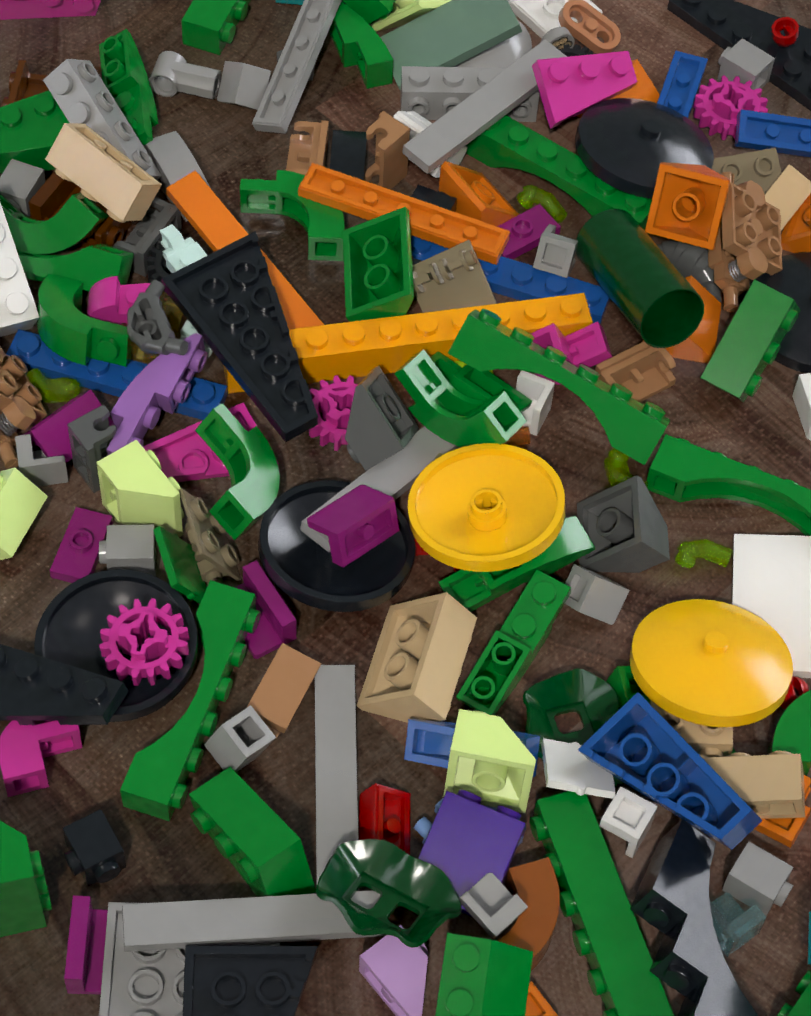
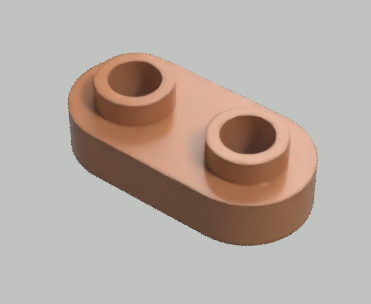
M569 0L560 10L558 18L561 27H566L575 39L594 53H610L619 44L621 33L617 25L586 1ZM571 17H574L578 21V23L573 21ZM597 37L602 38L604 43L597 39Z

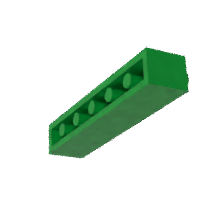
M567 791L536 800L533 817L529 819L530 828L534 839L537 842L542 841L546 851L543 858L549 857L561 891L559 892L560 908L564 917L570 916L575 928V931L572 932L573 942L579 956L585 955L590 970L587 971L590 988L595 996H601L606 1009L602 1012V1016H674L660 979L650 972L653 961L634 913L630 910L631 905L587 794L580 796L576 792Z

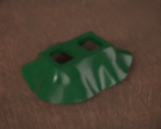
M576 668L555 674L535 683L524 692L523 702L527 709L525 733L540 736L538 757L543 761L541 748L543 738L567 743L577 742L583 745L620 709V698L616 690L609 683L593 672ZM569 712L578 713L583 729L567 734L561 733L554 718L557 715ZM613 776L615 787H620L625 784L624 782Z
M352 840L340 844L329 859L316 887L317 896L321 900L334 903L356 934L363 936L392 935L411 948L422 945L447 919L458 917L462 911L459 895L455 891L450 879L441 869L409 855L386 840ZM360 887H368L381 895V898L373 908L366 909L351 900ZM403 906L419 916L409 929H402L388 920L396 907Z

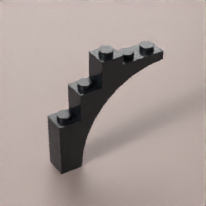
M682 819L660 839L630 910L646 920L650 925L665 934L650 972L664 981L669 987L685 996L677 1016H758L740 990L723 956L713 925L709 899L710 866L716 843Z

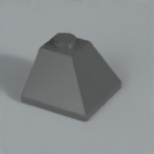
M380 366L372 369L355 387L345 436L350 456L356 463H361L366 471L403 450L419 429Z
M636 475L577 503V518L595 546L594 551L579 558V565L593 572L640 573L670 560L668 526L642 478Z

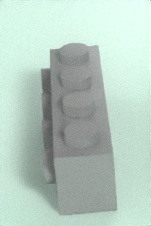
M66 59L43 80L69 123L86 124L154 179L158 180L162 176L90 60Z
M402 66L400 111H415L427 120H438L506 68ZM539 90L506 115L517 122H536Z

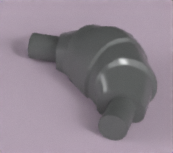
M675 240L662 241L661 244H656L685 278L692 275L721 302L720 290L722 289L714 283V270L709 268L708 249Z
M152 280L145 293H139L133 306L128 309L127 334L144 353L162 355L173 353L184 356L188 351V342L175 338V334L171 329L159 299L165 286L160 281Z

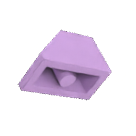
M386 935L360 955L359 972L395 1016H422L428 964L427 947L423 943L418 947L411 948L402 943L397 937Z

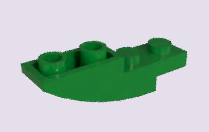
M125 29L114 36L108 37L103 43L99 44L102 80L142 145H145L153 140L152 127L158 124L157 110L143 61L131 33Z
M576 516L564 519L562 529L554 542L543 553L529 562L510 569L493 572L459 570L439 581V586L443 593L447 592L472 612L523 583L527 585L536 569L550 575L594 551L595 546Z
M536 569L500 631H495L456 696V700L476 711L495 715L517 686L551 633L553 622L571 594V587Z

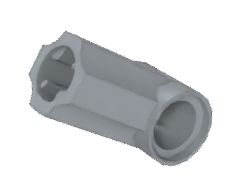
M164 51L158 56L149 77L152 91L163 97L174 96L178 91L216 99L221 81V70L189 64L180 54L173 51Z

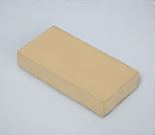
M790 164L765 193V201L780 209L781 230L811 194V181Z

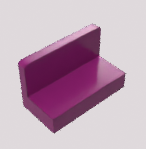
M91 389L80 393L22 435L30 434L32 447L38 445L46 457L64 456L67 463L72 459L67 424L100 407L101 403ZM109 416V426H112L114 423Z
M359 485L307 518L309 528L328 536L332 562L341 567L347 566L399 531L395 499L366 485Z
M257 560L242 567L243 583L234 588L255 594L256 610L261 612L260 620L254 634L247 633L244 644L247 645V649L253 658L259 659L280 648L282 643L288 644L297 639L296 618Z
M73 895L64 975L67 993L101 995L108 910L93 909L90 896Z

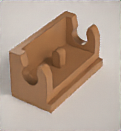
M382 111L379 114L378 120L369 126L366 131L367 140L372 139L376 134L375 163L366 170L365 181L368 182L372 180L373 176L379 175V183L377 185L391 190L407 176L408 157L402 151L403 145L409 141L410 128L385 111Z
M322 120L321 123L299 121L294 123L295 131H306L309 135L292 134L290 136L286 171L306 175L312 163L325 167L328 150L329 121Z
M645 341L597 364L595 371L600 374L599 380L610 386L613 383L624 386L633 393L631 398L638 402H642L675 385L676 381L673 373L669 370L676 367V363L665 348L652 347Z
M284 643L278 649L247 706L251 705L276 739L280 732L285 733L321 666L320 662Z

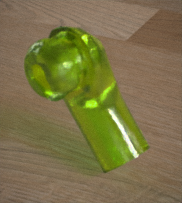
M532 184L523 187L524 190L517 194V201L525 209H530L534 203L541 204L557 223H561L567 216V212L556 197Z
M34 368L26 374L31 384L40 392L42 400L46 403L70 401L80 394V384L73 378L48 379L38 368Z
M615 448L609 451L608 457L604 460V469L611 486L634 477V475L630 474L628 464L626 463L629 456ZM643 480L644 484H645L646 487H647V486H648V482L645 481V480Z
M707 539L685 541L677 547L679 552L675 557V562L690 569L694 567L698 557L726 568L733 550Z

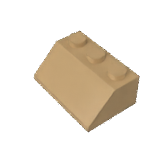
M447 592L391 605L357 707L362 711L408 723V719L446 720L451 708L455 688L461 675L468 646L472 640L477 617Z

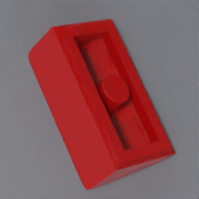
M377 783L364 790L359 797V840H386L410 855L411 793Z

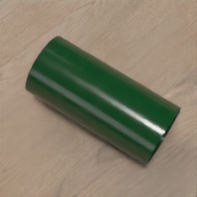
M622 209L605 210L590 218L583 225L576 238L578 240L576 248L577 257L642 339L652 347L668 348L683 342L691 336L703 318L704 302L630 213Z

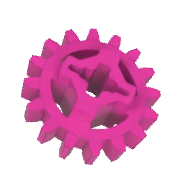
M723 75L721 82L711 78L709 79L708 86H700L699 93L695 96L693 116L700 119V128L707 126L710 128V136L718 132L721 133L722 140H726L728 135H733L735 139L738 112L743 109L768 113V108H766L768 100L761 97V88L751 89L752 81L749 80L742 84L740 83L739 76H736L733 81H728V78Z
M335 375L332 384L329 385L326 381L321 380L320 390L313 388L309 390L318 415V425L309 429V436L313 438L320 435V446L322 447L327 445L328 442H332L334 451H338L341 445L348 444L345 436L355 387L357 386V384H354V377L349 375L346 382H341L338 375Z
M151 598L148 606H142L139 599H134L133 609L128 610L127 607L121 604L118 606L120 611L118 618L112 615L107 616L106 619L110 629L100 630L103 642L99 645L102 657H106L107 669L109 671L116 669L117 677L120 681L131 675L134 686H138L142 678H148V682L153 686L156 683V676L159 674L167 680L171 678L169 670L171 666L178 669L183 667L180 655H189L188 642H186L189 640L188 628L182 627L184 622L181 613L172 616V608L169 603L158 609L156 599ZM158 624H161V625L164 626L167 630L160 629V628L158 627ZM118 649H122L123 654L130 655L131 661L126 659Z

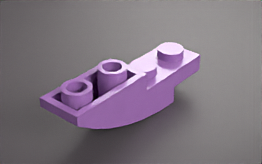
M194 333L183 339L188 342V351L184 356L173 353L168 355L160 354L129 384L110 412L117 432L107 448L108 455L136 439L143 447L142 439L148 428L153 429L156 426L161 410L173 414L178 403L183 404L186 401L191 389L190 381L195 372L200 373L208 357L202 335Z

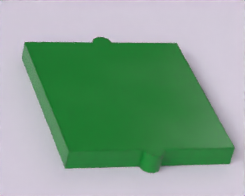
M161 526L156 527L153 531L170 586L186 595L188 600H194L200 604L207 587L205 581L201 579L197 565L198 562L194 557L195 552L192 550L191 545L180 539L176 533L172 534Z

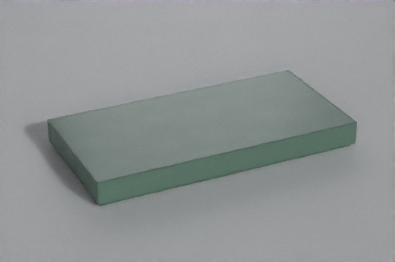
M451 0L380 38L393 58V77L399 89H401L402 66L454 67L522 32V29L507 0Z

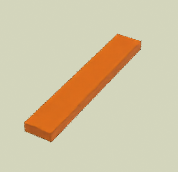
M315 163L311 164L298 187V196L366 220H372L406 206L409 210L410 235L449 249L470 240L477 258L497 265L510 238L509 230Z
M196 170L166 188V195L214 252L249 235ZM261 249L288 329L324 325Z

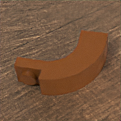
M549 857L508 869L505 884L507 890L513 896L517 894L528 908L516 919L512 929L505 936L496 940L533 951L531 971L539 964L549 948L559 914L560 894L558 881Z

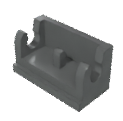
M156 197L150 206L157 208L159 211L148 208L143 219L139 221L126 240L117 241L113 246L114 248L134 253L131 271L144 277L148 274L147 258L151 256L150 251L153 247L159 250L158 243L162 241L160 230L171 224L178 231L182 229L180 210L174 203L171 204Z
M104 404L67 424L74 468L93 493L100 490L97 461L108 456L107 448L117 432L115 425L109 426L108 417L110 416V411Z

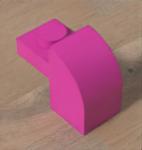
M118 276L107 277L96 282L89 291L87 316L127 326L128 309L133 306L139 293H145L150 283L121 285Z
M598 321L567 336H564L554 323L530 333L534 337V343L545 349L547 346H552L567 355L566 361L578 368L580 364L592 367L612 357L604 329ZM534 373L536 376H539V377H541V378H544V379H547V380H549V381H552V382H554V383L557 384V385L560 384V383H558V382H556V381H554V380H552V379H549V378H547V377H545V376H543V375H541V374H536V373Z
M12 720L0 736V766L8 797L49 787L43 758L83 748L78 725H60L58 720H46L38 725H19L17 720Z

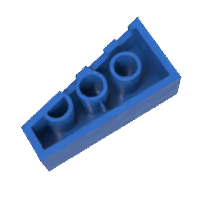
M639 692L578 749L591 762L731 850L762 822V819Z

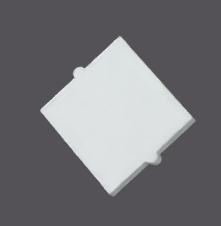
M543 738L541 748L546 787L576 792L580 796L588 794L610 799L614 798L616 792L613 775L581 754L578 749L582 745L577 742L567 743Z

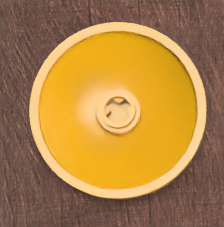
M498 443L464 446L438 457L418 475L408 497V516L411 531L423 550L441 563L473 572L506 570L536 558L557 538L564 524L566 511L564 488L555 470L541 457L528 450Z
M682 600L657 608L648 614L638 625L630 650V667L633 677L643 693L652 702L680 719L710 727H738L766 718L779 708L784 701L793 675V662L790 651L774 628L760 617L743 608L715 600Z

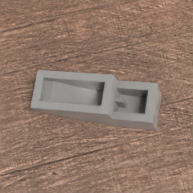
M177 131L154 137L152 141L145 144L147 153L162 175L159 179L165 195L168 186L195 170L209 186L194 156ZM181 213V216L184 218V220H185V221H188V220L185 218V216Z

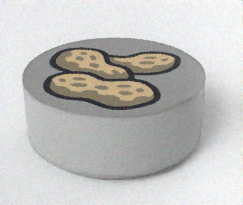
M566 27L551 29L541 40L542 42L546 39L555 47L558 46L559 50L564 49L566 44L573 48L575 43L574 37Z

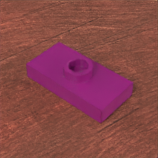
M539 204L497 226L510 231L509 241L501 256L515 259L539 246L541 234L549 224L556 226L555 234L560 235L561 226Z
M75 507L51 566V578L73 583L78 579L93 574L99 561V541L106 540L107 525H113V516Z

